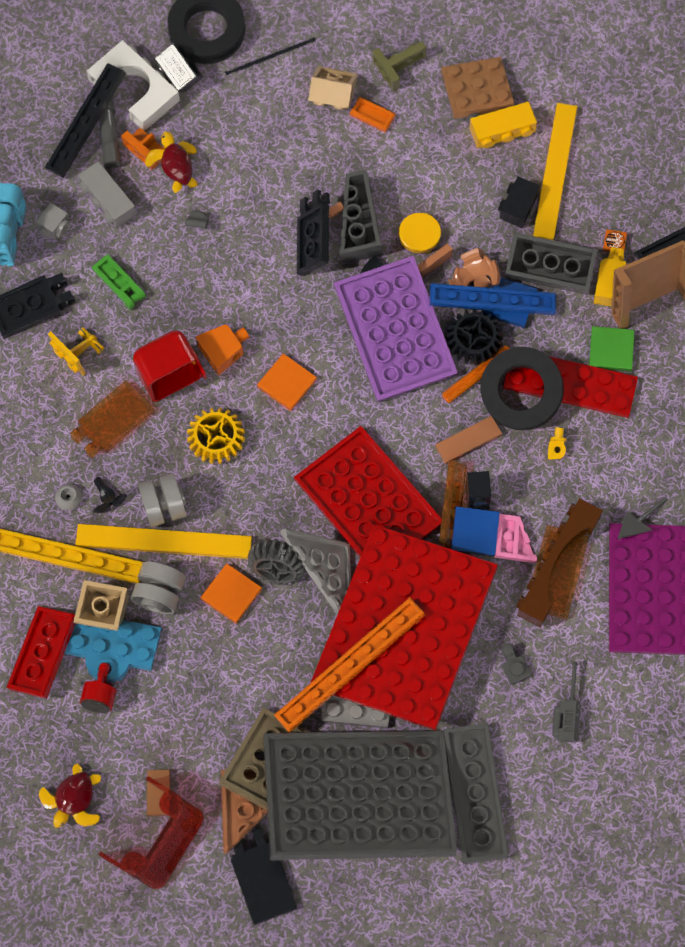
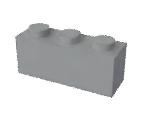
M99 161L78 175L80 181L78 184L79 188L85 195L88 193L91 196L90 200L97 210L100 208L104 212L102 215L109 225L112 223L118 228L137 215L134 204Z

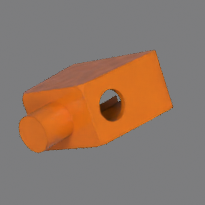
M224 324L197 335L195 339L196 345L216 374L220 375L244 354L241 343L249 339V335L244 327L233 333L229 326Z

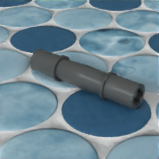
M113 97L100 117L101 149L104 167L107 169L118 168L121 165Z

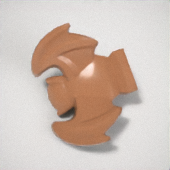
M475 248L460 255L464 261L463 268L457 266L453 279H448L450 285L470 286L474 282V287L487 288L490 284L494 286L499 285L500 271L496 260L492 261L485 255L484 250Z

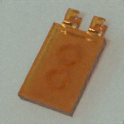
M125 380L78 420L80 427L75 428L70 435L76 444L84 437H89L92 442L84 449L86 450L85 453L92 459L102 449L108 453L152 415L155 410Z

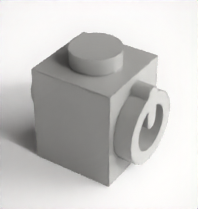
M52 203L44 211H41L36 219L38 232L47 239L51 237L56 240L63 237L71 225L68 213Z

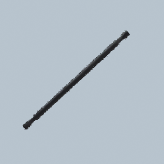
M314 37L308 41H303L236 67L231 71H226L225 74L226 76L230 75L233 72L297 49L310 42H315L316 39Z

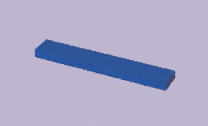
M431 283L429 306L555 315L556 293Z

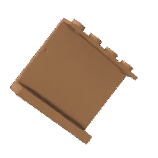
M684 240L614 270L611 315L619 329H627L629 327L630 310L677 289L685 300Z

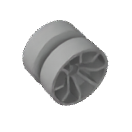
M174 473L160 477V490L156 489L152 480L138 483L151 527L165 523L163 512L165 510L168 511L173 521L187 517L184 508L186 504L181 485L176 482Z
M143 562L138 575V579L143 583L135 584L130 597L131 601L152 612L174 614L179 598L174 593L182 592L186 576L182 572L164 564Z

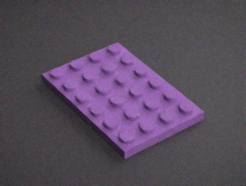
M414 256L334 282L335 291L377 402L457 375L458 372L433 306H429V295Z

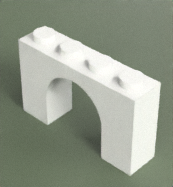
M123 40L87 70L88 80L93 85L107 63L124 70L127 73L125 76L137 75L149 83L150 87L146 95L129 109L130 119L144 131L180 101L179 91H177L173 83L170 84L165 80V76L161 71L153 69L151 63L145 57L141 58L137 54L136 49L131 44L127 45Z

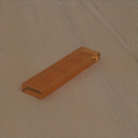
M451 460L448 464L439 543L451 549L455 507H462L467 469V467L456 460Z

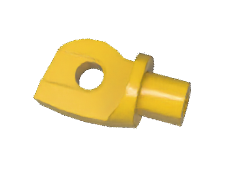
M555 427L554 437L550 438L548 444V460L561 459L565 455L564 441H567V438H563L564 428ZM555 447L560 448L559 453H556L554 451Z

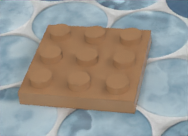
M501 57L441 67V74L454 119L467 117L472 113L486 114L514 106Z

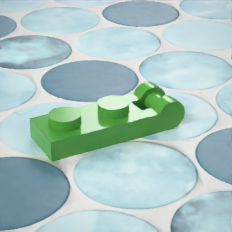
M108 254L92 266V271L116 294L129 310L135 307L137 301H142L146 298L144 291ZM132 290L134 294L128 297L126 293Z

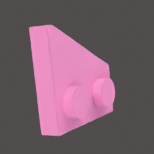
M499 514L494 558L536 563L537 556L533 554L530 547V539L524 531L521 518L519 516Z

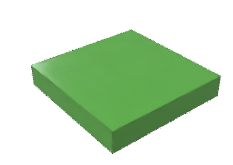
M592 326L589 366L632 372L634 330Z

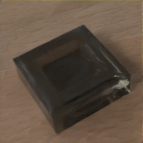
M437 481L420 493L434 510H437L450 499V496Z

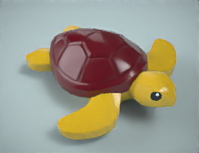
M163 132L161 142L165 149L151 150L145 159V165L151 167L156 161H161L163 171L174 181L172 185L174 193L179 192L182 189V185L196 187L197 181L192 178V162L188 155L197 153L196 148L184 141L176 144L170 132Z
M75 764L72 768L73 775L66 778L58 786L55 796H52L44 787L40 789L39 798L44 807L59 809L53 818L55 828L64 826L68 821L69 815H73L75 821L81 826H92L99 822L100 817L98 815L87 814L84 810L92 802L93 785L101 781L100 775L92 774L89 776L86 772H82L79 764Z

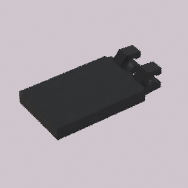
M321 190L313 192L312 201L309 202V206V198L304 197L300 200L299 211L301 215L297 217V275L305 276L329 263L328 204H330V194L326 192L321 195Z
M62 273L50 278L42 275L0 295V332L4 339L62 313L63 307L76 303L70 290L59 295L55 291L68 285Z
M261 828L252 831L257 846L244 851L240 840L233 847L235 854L232 855L231 859L254 926L297 910L280 860H270V844L265 842Z

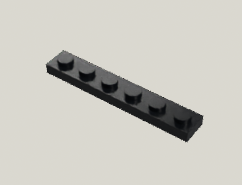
M109 63L106 64L44 167L46 170L61 178L65 177L127 74L124 70Z

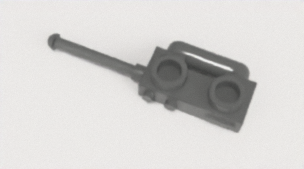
M575 661L571 664L572 680L569 701H560V705L554 708L552 736L561 743L578 742L581 704L575 697L578 665Z

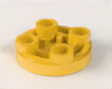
M413 213L407 216L400 225L399 239L401 245L413 253L428 254L432 252L440 241V225L429 214Z

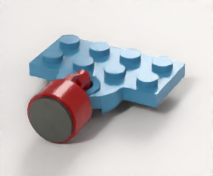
M125 620L122 621L118 631L75 624L65 654L86 658L85 664L89 676L95 680L84 683L79 701L81 706L96 713L112 711L117 690L111 686L112 683L121 681L127 675L130 667L152 671L162 628Z

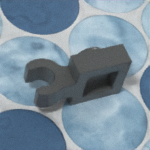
M511 644L503 645L501 651L506 662L501 666L509 684L513 685L531 677L523 656L521 655L516 658Z

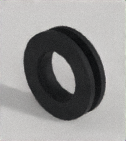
M176 0L168 14L167 25L171 44H181L194 63L214 64L226 60L240 48L244 40V14L237 0ZM214 11L226 20L227 28L217 39L199 41L187 33L186 24L196 13Z
M529 347L510 348L495 356L484 370L480 386L482 401L489 414L501 425L521 431L538 428L551 420L562 403L564 393L563 380L553 360L543 352ZM529 368L541 376L544 383L543 396L538 404L530 409H512L501 398L500 387L502 380L507 373L514 369Z

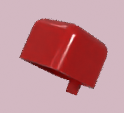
M170 331L138 348L133 354L137 375L153 402H158L198 381L202 376L204 380L207 379L198 356L181 331Z

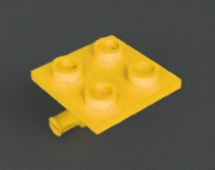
M85 327L81 328L82 331H78V334L84 341L71 350L50 331L48 333L51 339L49 344L52 346L54 353L60 359L64 358L68 363V367L75 374L77 372L82 376L86 374L81 362L77 358L89 346L98 354L104 350V347L97 341V337L94 334L91 335Z

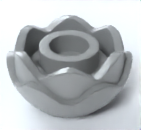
M66 484L56 491L55 501L62 510H74L81 503L82 494L77 486Z

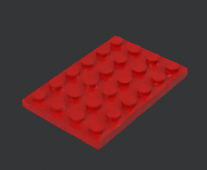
M362 426L358 427L294 476V481L345 541L350 544V547L359 557H361L373 524L421 540L444 524L443 519Z

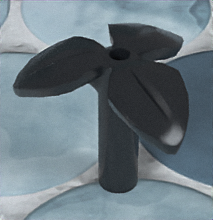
M101 477L94 479L93 482L100 492V499L103 504L94 508L93 513L109 512L112 505L118 507L124 502L127 497L126 493H122L115 498V492L104 484Z

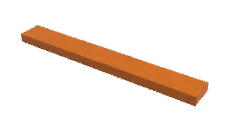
M408 598L275 713V718L289 733L293 731L422 619L425 613L411 598Z

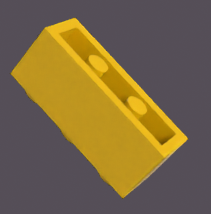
M525 102L470 118L469 128L477 149L481 147L490 148L498 142L507 143L515 137H528L532 135L533 132H536L537 121L530 103Z

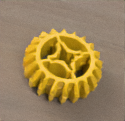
M211 407L210 413L202 410V417L195 415L196 422L191 421V428L187 430L189 435L187 442L191 444L189 446L190 450L195 451L194 455L196 458L201 456L203 462L209 458L210 464L214 463V459H218V463L221 465L222 458L229 462L230 454L234 457L237 456L236 450H242L240 443L245 442V437L242 436L245 434V430L241 428L243 426L242 421H237L236 414L230 416L231 412L229 409L223 413L221 407H219L218 412H214V409ZM212 422H217V423H216L215 425H213V426L207 425V424L212 423ZM225 425H228L233 430L232 439L228 437V434L224 433ZM199 433L204 434V437L208 439L206 447L200 443L198 439ZM220 445L225 446L221 449H215L217 446Z

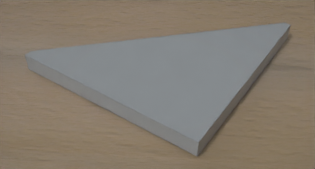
M287 528L280 530L288 545L292 546V551L298 552V559L303 561L302 565L338 615L351 582L350 544Z

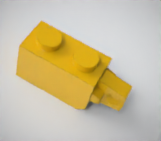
M611 247L608 258L600 262L593 304L612 307L614 270L626 265L624 249Z

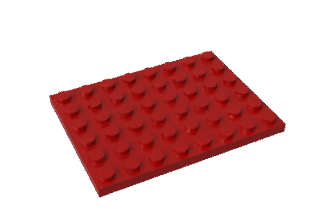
M373 524L311 682L408 598H411L425 613V616L333 696L436 731L498 565Z

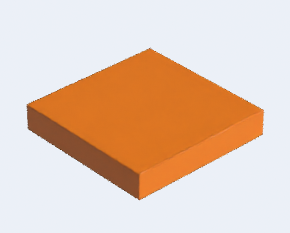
M283 353L259 381L257 388L289 411H292L316 382L317 377Z
M226 563L200 599L237 624L262 591V587Z

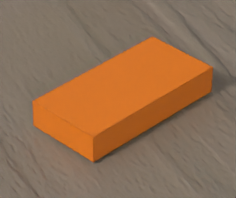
M360 96L350 111V116L385 133L396 115Z

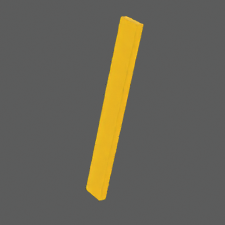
M557 103L533 233L534 237L554 241L577 106Z
M78 524L75 545L85 548L248 559L252 536Z
M0 529V552L135 584L140 583L138 575L143 563L141 561Z

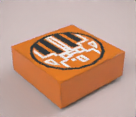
M606 229L603 251L610 252L611 247L624 249L627 233Z

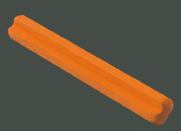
M503 346L501 349H499L498 353L493 354V358L497 356L499 353L510 348L508 346ZM486 359L485 362L478 365L442 393L443 399L450 403L481 380L484 370L492 359Z

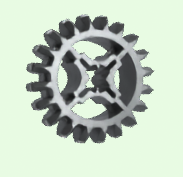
M266 538L265 541L259 540L255 542L251 550H249L248 567L251 568L250 571L252 573H255V576L262 577L263 581L268 580L270 583L275 582L278 585L280 583L285 585L289 583L295 584L296 581L301 580V577L306 572L302 565L303 561L298 559V552H293L292 546L288 545L284 540L278 541L276 538L274 540Z

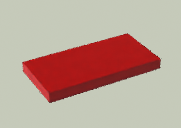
M41 606L37 607L7 684V689L47 699L76 624L74 623L75 614Z

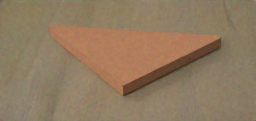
M221 770V778L226 770ZM252 770L244 772V777L248 780H252L257 776ZM222 787L223 853L227 854L268 811Z

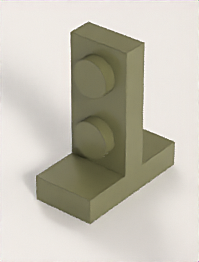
M421 41L418 44L410 45L401 53L393 54L388 60L378 47L372 51V61L392 91L400 88V78L397 72L425 58L427 47Z

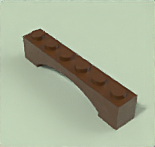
M580 498L577 504H571L567 512L569 516L567 522L562 521L557 530V533L560 534L556 541L552 540L549 544L547 559H541L536 569L539 571L537 577L530 579L526 587L529 590L526 597L521 596L516 605L519 609L517 616L540 628L542 627L553 604L548 600V585L551 572L557 560L575 540L587 533L589 535L592 534L601 518L602 509Z

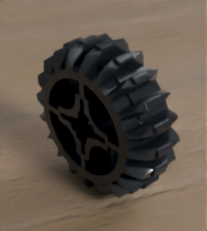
M473 309L471 314L465 310L464 316L458 313L456 315L457 320H451L450 324L452 326L447 327V346L452 348V355L458 353V361L464 357L465 364H468L470 359L473 360L475 366L477 360L480 359V362L484 363L485 357L492 359L493 354L499 352L498 348L502 347L501 340H503V334L500 333L502 332V326H497V319L491 320V313L485 316L484 310H481L480 314L476 313V309ZM474 324L472 327H465L466 325ZM481 326L487 328L491 336H488V333L483 332ZM476 330H478L477 338L472 343V337L475 335ZM458 337H461V340L468 343V348L460 343ZM478 346H484L482 349L475 350Z

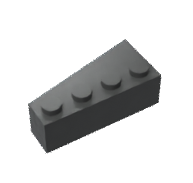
M367 170L346 174L340 256L343 263L371 258L375 255H384Z

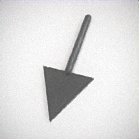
M664 497L638 519L627 512L618 539L652 531L651 528L641 521L664 504L667 498Z

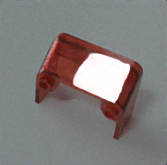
M147 776L145 780L163 792L159 801V807L164 814L170 817L146 857L138 852H129L119 863L101 851L98 855L149 888L157 890L166 885L204 823V814L177 793Z

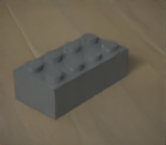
M514 232L505 278L588 295L597 249Z

